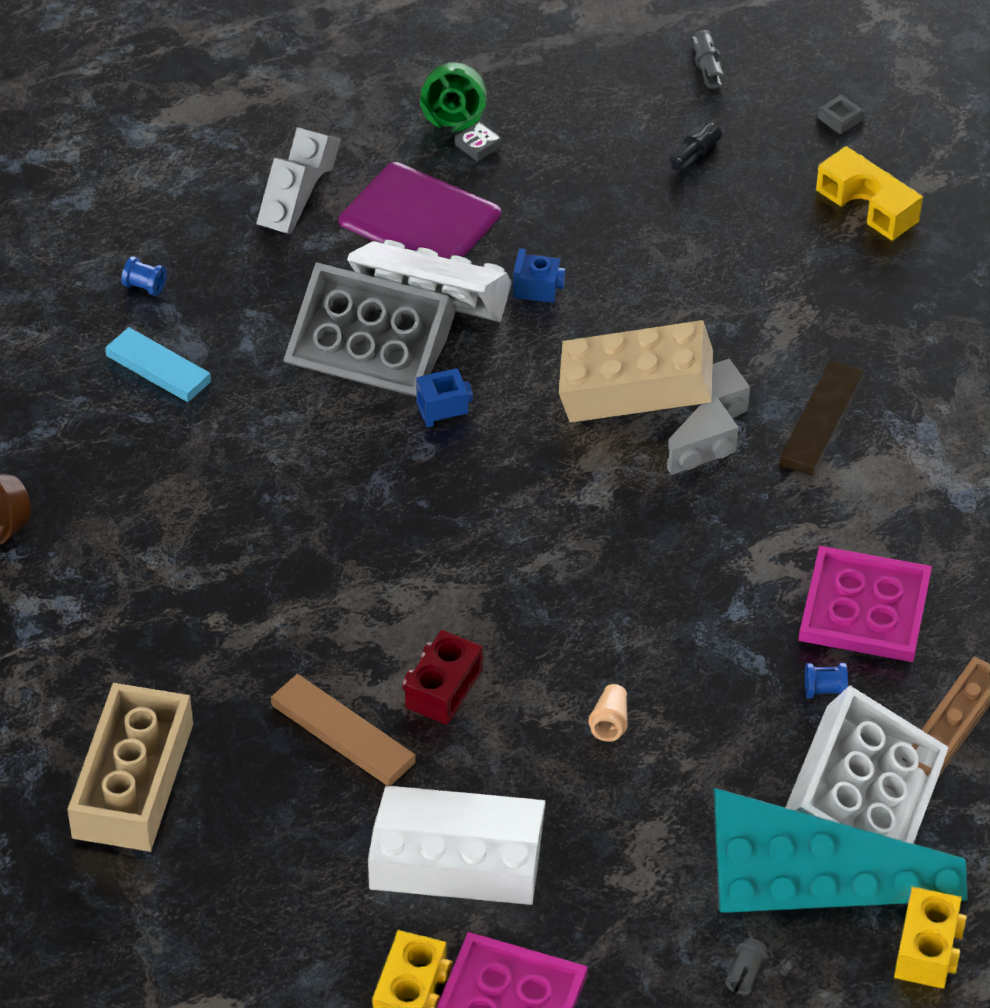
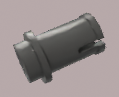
M747 938L743 943L737 945L736 954L738 956L725 981L726 986L731 991H734L740 977H742L743 980L737 993L741 995L751 993L752 985L760 966L765 965L768 961L765 944L759 940Z

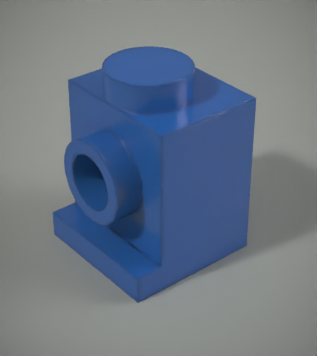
M519 249L513 272V298L555 303L557 289H564L566 269L560 268V258L527 255L526 249Z
M458 368L416 377V401L426 427L434 426L433 421L468 413V403L473 402L472 389L468 381L463 382Z

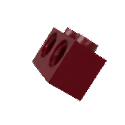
M441 629L433 643L428 642L425 645L420 662L415 670L410 669L404 677L402 690L405 691V708L448 725L483 671V646Z

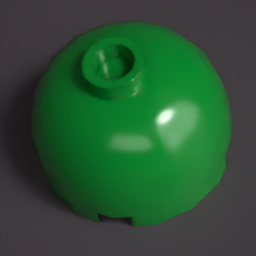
M449 62L436 67L426 77L421 88L420 106L424 116L434 126L439 128L441 126H454L452 131L465 130L478 122L486 106V86L482 77L472 67L463 63Z

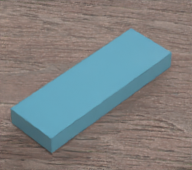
M130 327L105 347L107 357L186 402L193 399L211 382V374L208 371Z

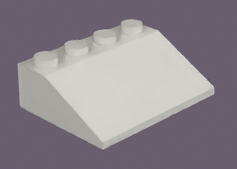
M385 240L384 244L373 241L349 253L347 261L356 273L448 295L456 307V312L501 322L512 282L508 274L504 272L505 269L498 265L485 263L484 267L472 265L470 260L455 255L451 256L450 259L438 257V253L426 248H418L417 251L404 249L405 246L392 240Z
M848 686L826 707L786 808L913 844L949 747L852 686ZM913 743L919 745L916 751L912 747ZM919 762L932 768L928 776L924 773V770L917 767Z
M385 786L373 829L368 858L369 889L533 905L545 800Z

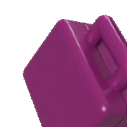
M392 162L345 208L338 217V223L343 228L375 242L384 244L385 240H392L405 246L404 249L417 251L418 248H426L438 253V257L450 259L453 255L464 257L500 218L501 209L498 205L407 165Z

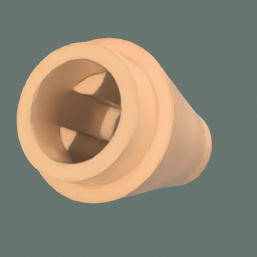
M611 684L606 686L589 716L588 722L591 732L599 740L615 741L627 730V692L620 685Z

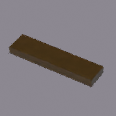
M830 360L780 456L779 465L814 476L863 380L864 370Z

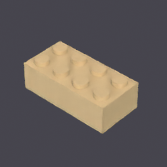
M704 321L563 341L559 395L569 422L711 403L713 349Z
M118 683L112 684L67 809L73 839L151 852L193 727L190 695Z

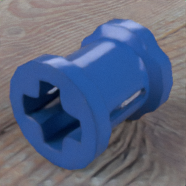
M132 256L127 260L123 268L121 282L125 287L130 288L134 285L148 290V293L152 296H158L166 283L167 269L161 265L152 267L143 264L139 258Z
M806 663V698H813L815 694L840 695L848 687L846 663H839L835 667H814L812 663Z

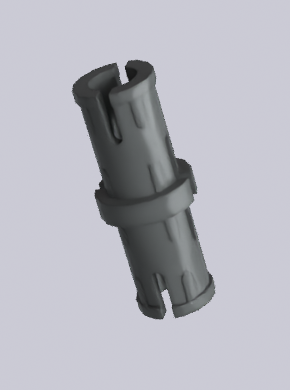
M697 31L694 33L696 37L692 36L691 38L696 52V65L702 71L705 85L712 89L718 88L722 85L721 82H725V75L720 66V52L715 49L712 35L709 31Z

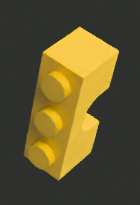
M845 146L819 164L816 190L841 207L854 199L868 200L867 224L893 241L920 221L923 196L849 147Z

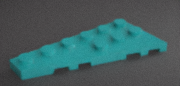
M713 787L719 911L721 913L909 903L912 887L962 897L961 901L968 900L966 859L963 857Z

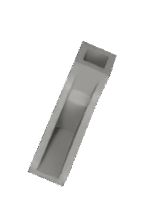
M297 127L289 159L274 158L256 224L281 232L292 233L317 180L323 173L327 171L332 172L341 139Z
M730 358L715 363L712 366L711 403L701 404L669 438L667 469L671 475L693 469L698 465L718 458L727 457L729 454L736 452L738 426L732 418L748 412L750 386Z

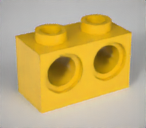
M912 887L894 978L944 989L947 972L956 974L960 949L952 948L954 938L962 940L967 915L959 914L962 897ZM923 954H929V955H932V956H934V957H928V956H925V955H923Z
M398 930L372 999L373 1008H437L440 1000V995L437 994L440 984H447L452 969V960L447 959L446 942ZM419 964L426 965L424 967H415V965ZM403 999H413L414 1001L404 1002V1001H401V1000H403Z

